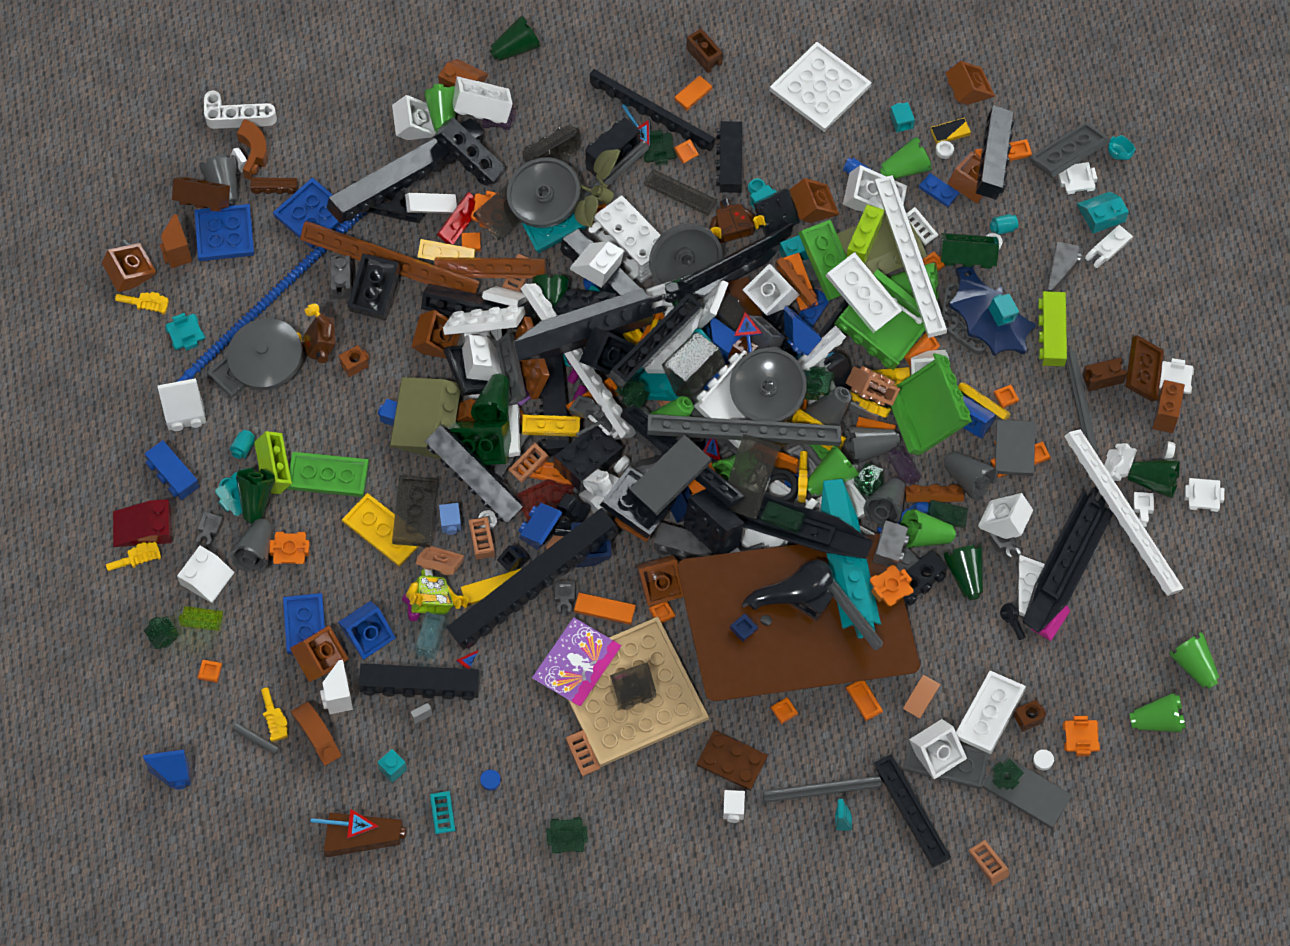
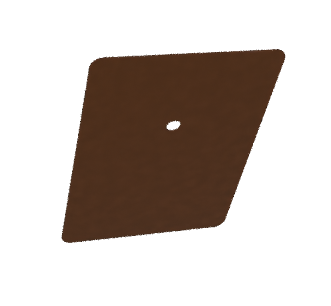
M880 534L865 535L873 541L867 555L870 576H878L888 568L872 562ZM795 544L681 560L677 567L705 695L711 701H723L916 673L920 668V662L904 599L901 598L892 606H887L883 600L879 602L876 599L881 625L874 623V628L883 645L880 649L874 650L864 636L863 638H857L853 625L845 629L842 628L838 605L833 597L818 621L791 604L763 605L756 610L747 605L745 607L742 606L745 598L753 591L787 579L801 565L809 561L819 559L829 565L827 554ZM743 614H746L758 627V630L742 642L729 628ZM767 615L771 617L772 623L769 626L763 625L760 621L762 616Z

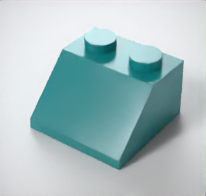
M1110 191L1077 203L1093 234L1126 222L1129 213L1122 198Z

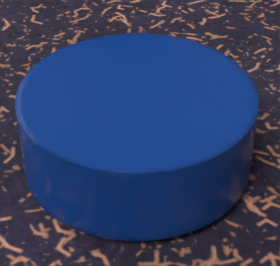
M486 770L480 777L482 787L488 791L497 789L501 782L500 775L495 770Z

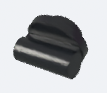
M560 520L555 523L553 535H567L571 531V522Z

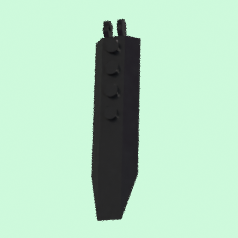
M793 223L770 233L730 255L724 256L719 261L709 264L707 267L694 272L686 278L680 279L677 283H669L665 287V301L672 303L678 300L679 303L688 293L696 300H699L706 296L722 280L725 282L737 280L767 264L778 252L780 242L787 240L791 236Z
M643 288L540 321L513 342L518 360L552 358L585 347L594 327L618 336L651 325L653 314L666 311L665 306L651 309L650 303L661 301L663 299L662 295L648 297Z
M732 485L744 497L742 502L730 508L726 507L744 522V528L824 553L862 559L867 558L873 541L839 517Z
M1096 487L1091 489L1088 496L1084 490L1082 491L1034 585L1023 623L1037 633L1068 604L1114 514L1111 510L1105 509L1106 500L1102 495L1098 502L1094 500L1099 491Z

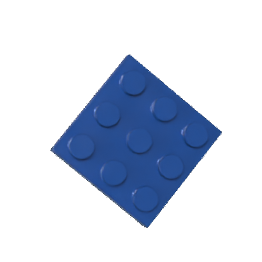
M311 178L273 212V216L299 238L305 221L334 230L340 224L327 210L328 199L333 194L314 178ZM305 242L312 249L316 246Z
M250 204L221 208V211H211L210 208L194 210L199 261L254 256Z

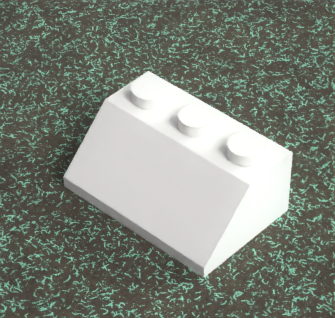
M458 76L456 78L452 103L454 111L461 115H473L478 119H490L495 123H507L513 104L508 88Z

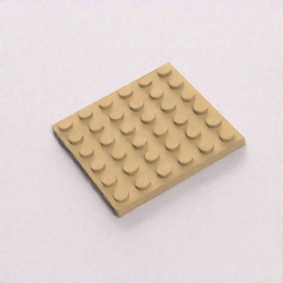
M658 617L609 637L611 640L622 645L581 706L568 700L581 729L584 730L600 767L709 720V716Z

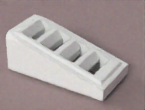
M915 207L906 213L909 221L912 217L915 219L910 223L919 236L922 245L926 246L938 236L937 232ZM919 222L920 225L915 228L914 225ZM924 227L925 230L920 233L919 230ZM929 232L931 235L925 239L923 236Z

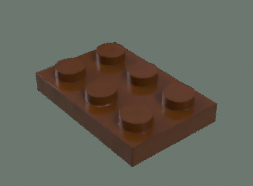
M1138 335L1132 337L1125 387L1149 401H1157L1164 350Z
M714 730L696 766L751 791L768 755Z

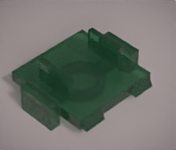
M662 130L650 131V146H648L649 149L643 156L644 162H655V166L668 164V160L677 158L676 152L673 149V136L671 133H662Z
M810 367V370H804L807 382L805 399L819 400V395L828 396L831 392V381L835 377L833 372H825V367Z
M573 817L571 820L551 819L550 828L546 829L547 845H551L553 854L583 852L584 843H588L587 826H583L581 817Z

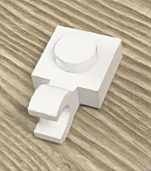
M1134 492L1133 511L1134 513H1139V520L1144 527H1147L1149 521L1148 513L1153 514L1154 511L1153 493Z

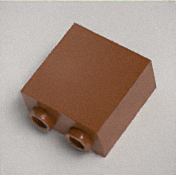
M1164 380L1158 396L1152 429L1173 433L1179 418L1185 384Z

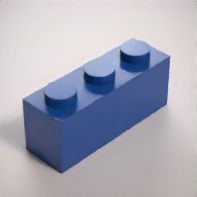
M163 440L144 453L147 460L145 464L151 471L155 470L158 473L156 475L162 484L166 483L169 486L168 491L174 498L177 496L180 500H183L199 488L198 480Z

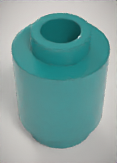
M1011 214L993 217L992 222H990L991 232H995L998 235L1014 232L1019 226L1016 215Z
M248 430L239 432L229 448L232 456L237 459L246 458L254 445L255 435Z

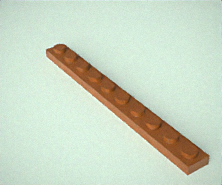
M305 221L300 236L302 241L350 256V258L359 261L361 260L362 253L395 261L401 267L399 275L425 284L477 294L480 281Z

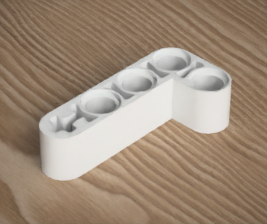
M209 91L205 94L204 115L207 126L210 128H239L244 119L254 123L257 127L271 126L277 121L275 107L271 104L222 106L221 97L218 92Z

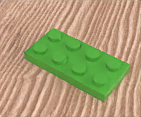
M831 220L798 232L827 301L842 296L825 276L847 258Z
M292 452L289 469L292 484L287 490L363 497L369 460Z

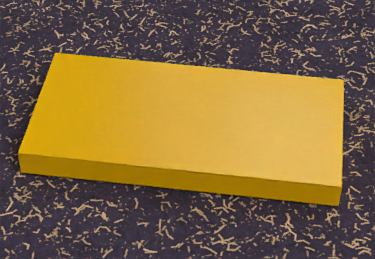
M368 493L342 519L345 525L399 567L425 541L421 534Z

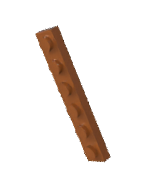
M436 257L434 259L435 266L469 278H533L536 275L546 274L545 258Z

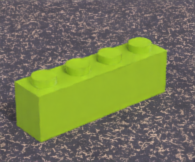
M1043 291L1042 298H1038V310H1041V315L1038 316V326H1042V331H1039L1038 342L1042 343V348H1039L1038 358L1042 359V366L1065 367L1067 360L1066 292Z

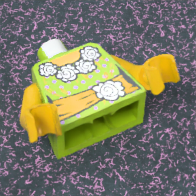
M423 569L421 571L422 576L418 577L410 585L406 593V597L410 600V605H412V613L447 614L454 605L456 609H460L461 606L467 608L469 600L465 596L455 595L443 577L433 576L432 569Z

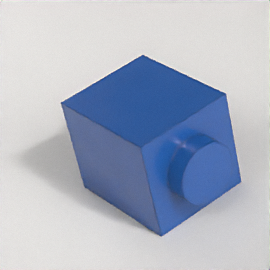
M386 399L384 405H380L378 410L380 422L393 426L397 402Z

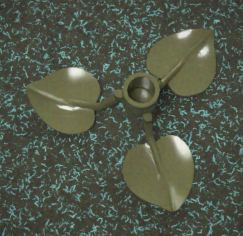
M606 150L597 157L594 164V172L597 173L596 178L601 185H596L593 189H590L580 184L581 189L592 193V195L586 196L585 200L580 201L575 209V219L581 225L592 228L598 202L609 204L612 201L614 194L611 190L607 189L608 185L602 179L607 178L611 173L620 150Z

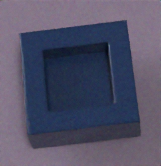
M743 614L730 625L729 629L744 642L758 630V627L746 614Z

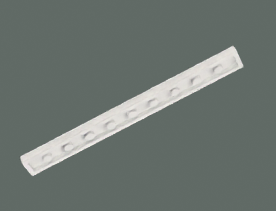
M893 175L875 179V186L927 336L930 338L946 334L947 328Z
M524 284L520 288L542 321L558 316L553 310L552 304L542 294V289L538 285ZM579 348L564 353L593 398L601 406L602 411L620 438H632L636 431L620 417L623 410L613 399L612 393L603 384L602 378L596 374L593 368L579 362L583 354L582 349Z
M1081 429L1066 434L1064 437L1068 441L1069 446L1073 449L1079 462L1084 466L1089 477L1099 489V493L1108 503L1110 510L1115 514L1120 525L1130 537V541L1139 551L1141 558L1146 562L1151 573L1161 585V589L1167 596L1180 592L1184 589Z

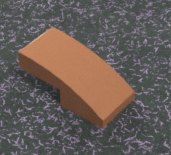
M923 675L903 709L921 719L941 684Z

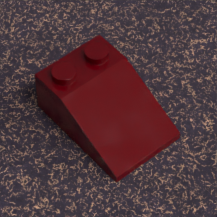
M168 499L146 501L113 511V547L137 546L138 544H148L149 542H156L157 544L172 543L171 506Z

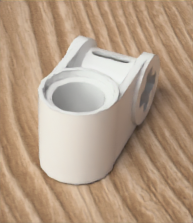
M596 469L583 480L584 487L591 494L606 497L615 485L609 479L608 472Z

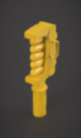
M148 292L140 293L139 298L116 294L115 301L137 305V310H154L162 315H165L169 304L167 297L160 296L159 293L155 292L150 294Z
M849 391L851 400L859 402L860 407L882 417L889 415L891 408L882 407L864 397H859V394Z
M806 451L800 452L798 503H805L807 492L808 452Z
M157 543L138 544L136 548L133 547L131 550H128L129 557L108 563L106 567L108 571L126 567L130 564L135 568V565L148 562V560L152 561L157 558L160 560L161 555Z
M269 688L261 689L267 710L263 713V716L267 720L268 729H270V741L274 742L287 738L288 723L280 708L274 709Z

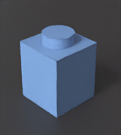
M458 503L439 505L442 533L454 535L461 531Z

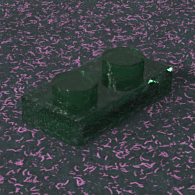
M934 500L929 502L928 515L954 527H966L968 508Z
M770 501L761 516L762 521L794 533H798L805 518L804 513Z

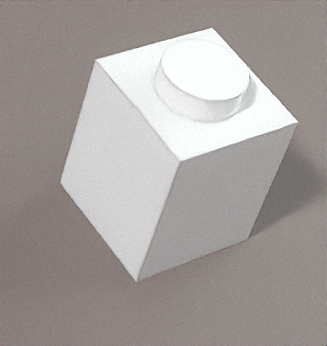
M724 791L723 819H727L731 823H737L739 820L744 819L745 791Z

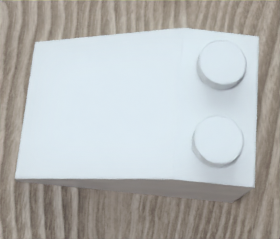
M861 165L849 173L843 205L863 212L867 204L883 209L875 186V179L886 176ZM895 181L900 198L904 204L907 185Z
M196 378L158 385L168 430L180 431L184 427L189 426L197 428L206 423L204 406Z

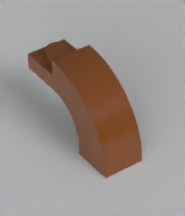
M244 119L237 132V137L240 143L247 145L251 149V153L243 167L244 178L251 180L253 175L258 174L260 166H266L268 150L262 131L254 123Z
M306 701L290 711L324 766L342 756L327 727L309 702Z

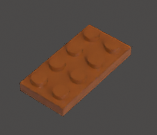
M523 317L514 336L515 340L534 327L531 317ZM545 359L519 360L522 377H524L526 383V391L529 392L530 399H538L550 376Z

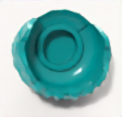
M1120 135L1110 138L1107 150L1113 159L1129 160L1132 158L1136 148L1128 138Z

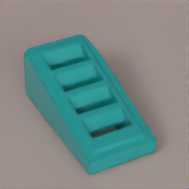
M450 791L430 794L435 834L454 832L455 825ZM435 800H447V803L435 804ZM448 807L447 811L436 812V808ZM449 814V818L437 820V816ZM450 822V826L438 828V824Z
M838 799L835 811L836 830L850 831L852 829V813L844 800Z

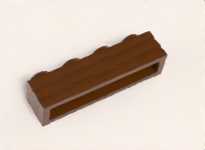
M251 177L250 184L251 192L254 194H259L260 192H265V194H294L298 187L297 178Z

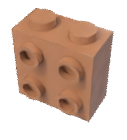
M853 366L846 381V384L852 387L851 391L868 400H874V402L885 406V403L893 406L900 391V388L894 385L895 381L878 372L875 373L864 366H861V369Z

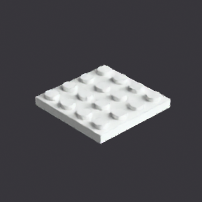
M816 42L770 86V91L825 132L871 87L872 82Z

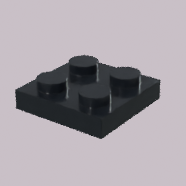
M788 189L780 190L753 203L757 216H764L766 225H761L765 236L790 223H793V226L800 223Z

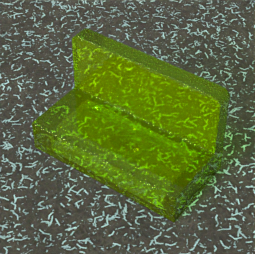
M184 606L183 614L179 615L178 619L183 627L220 631L223 611Z

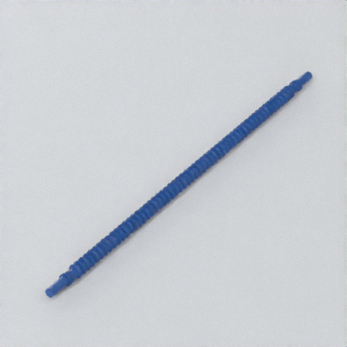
M360 212L350 221L346 220L343 224H339V227L335 228L336 231L342 234L344 232L347 233L348 229L352 228L351 225L354 226L355 222H359V218L362 219V215H366V212ZM319 246L314 248V252L306 255V259H302V263L299 262V266L294 267L295 270L291 269V273H287V277L284 276V280H280V284L277 283L276 288L272 287V291H268V295L265 294V298H261V302L258 301L257 306L253 305V309H249L250 312H246V316H242V320L239 319L238 324L234 323V327H230L231 330H227V334H223V338L220 337L219 342L215 341V345H211V349L208 348V352H204V356L199 357L200 360L196 359V363H192V367L186 369L184 375L176 382L193 379L197 372H201V368H205V364H209L208 361H212V357H216V353L220 354V350H224V346H228L227 343H230L240 328L250 321H254V317L258 318V314H262V310L265 311V307H269V303H273V299L277 300V296H281V292L284 293V289H288V285L291 286L292 281L296 282L295 278H300L299 275H303V271H307V267L310 268L311 264L315 263L314 260L318 261V257H322V253L325 254V250L328 249Z

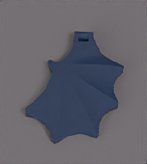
M962 266L956 268L955 272L958 276L959 290L950 302L949 308L958 312L964 318L968 336L983 340L990 348L993 356L1002 351H1016L1025 354L1027 351L1026 337L1035 329L1036 324L1018 314L1014 322L997 326L988 307L995 296L1000 294L1003 296L1002 287L1000 286L999 289L994 290L985 285L978 278L973 267Z

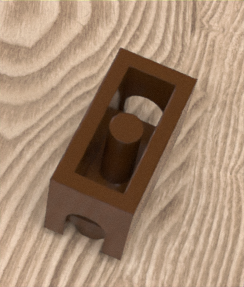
M701 28L687 37L686 49L707 73L711 72V69L716 64L718 67L722 65L723 52Z
M1121 357L1085 366L1082 376L1088 392L1124 383L1127 372L1121 369Z

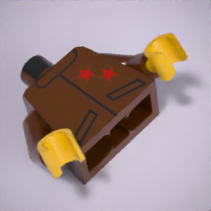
M724 199L720 201L721 208L716 210V216L712 218L709 229L716 237H719L721 244L751 236L754 233V226L755 229H759V225L765 226L766 223L764 216H756L749 210L744 209L741 204L731 205L730 199Z
M313 303L304 310L307 316L315 315V318L304 334L303 341L301 334L296 333L307 356L317 359L319 363H326L329 360L330 352L335 346L334 318L326 317L323 313L320 314L319 306Z

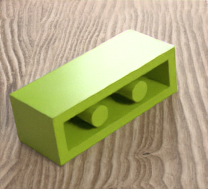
M866 205L848 246L847 258L855 252L864 264L866 263L883 224V209Z
M265 431L254 442L259 470L266 469L275 475V482L271 493L281 494L292 484L282 433Z

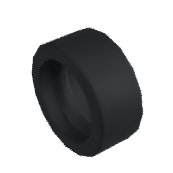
M773 470L767 473L762 480V494L790 503L796 500L798 495L797 479L788 470ZM776 480H785L791 485L790 493L784 497L772 496L768 488Z

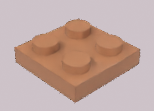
M427 545L417 557L416 564L421 565L422 568L427 570L434 569L444 575H453L462 565L465 555Z

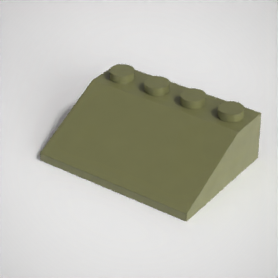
M885 214L883 224L865 263L872 274L878 269L885 275L903 267ZM910 223L919 252L923 259L927 257V254L925 252V249L922 245L919 236L917 235L915 229ZM857 226L837 234L846 256L848 246Z
M402 377L389 447L441 459L437 453L434 455L427 449L426 446L428 444L425 441L440 425L444 424L449 428L455 423L460 397V389L457 383L445 379Z

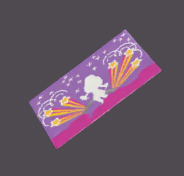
M573 618L532 678L581 706L622 645Z

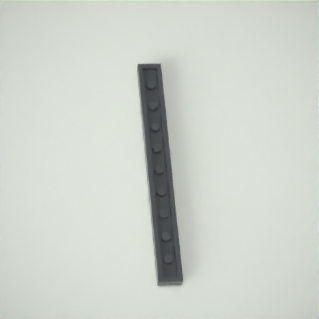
M648 414L647 435L678 437L685 435L686 437L827 446H840L841 426Z

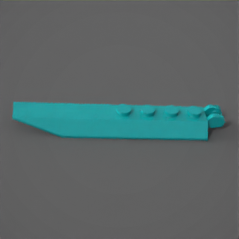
M843 479L823 481L821 512L839 517L861 533L858 517ZM826 553L829 566L833 571L834 580L875 631L874 623L881 625L875 596L871 592L873 586L870 583L871 576L867 558L862 559ZM837 603L842 628L845 629L853 625L857 638H863V635Z

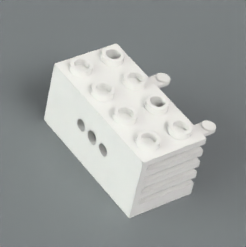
M621 195L595 214L594 224L592 228L589 227V232L594 233L601 242L609 241L623 249L624 253L621 262L631 272L628 276L632 280L637 278L642 283L652 276L649 268V255L654 243L661 235ZM630 255L633 259L630 260L627 258V256Z

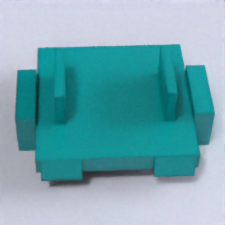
M185 313L172 317L173 322L165 326L166 332L170 334L173 341L172 346L174 350L185 347V350L188 351L198 347L197 342L206 338L198 325L199 320L195 314L185 316Z
M235 472L229 481L223 486L220 485L215 490V494L220 498L217 502L224 511L228 512L230 510L234 516L238 517L242 510L236 481L237 472Z

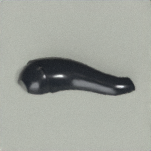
M816 559L801 565L787 579L753 591L745 598L742 606L745 607L747 605L756 610L763 605L792 604L812 600L821 595L832 584L833 571L824 561Z

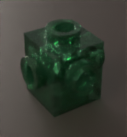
M638 379L636 381L632 380L623 390L619 386L615 390L623 398L621 401L628 407L636 405L640 408L650 395L644 389L646 385Z
M865 463L861 471H858L860 475L854 478L858 491L861 494L871 496L883 485V469Z
M155 617L151 619L149 625L144 630L155 649L171 646L179 636V633L168 617Z
M1007 758L1003 763L999 761L992 768L993 773L991 776L994 778L992 782L1000 790L1002 788L1013 790L1020 783L1018 779L1024 772L1011 759ZM1008 772V777L1004 779V774Z

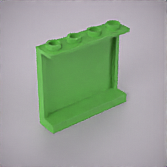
M877 269L873 275L891 297L896 298L897 303L915 316L921 317L915 298ZM850 305L834 323L841 332L848 334L856 344L862 345L871 356L877 357L886 368H891L892 370L899 365L900 361L925 331L923 322L917 324L912 317L901 311L873 334Z
M936 353L933 354L935 360L896 385L900 388V391L893 406H891L908 452L915 455L925 453L972 422L970 411L963 400V394L957 386V379L951 371L950 361L946 356Z

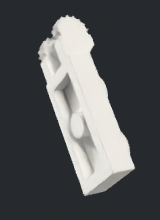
M1118 225L1086 255L1085 259L1089 261L1098 253L1101 257L1094 263V267L1098 268L1132 240L1133 236Z

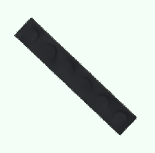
M892 754L874 762L873 766L932 868L950 860V854Z

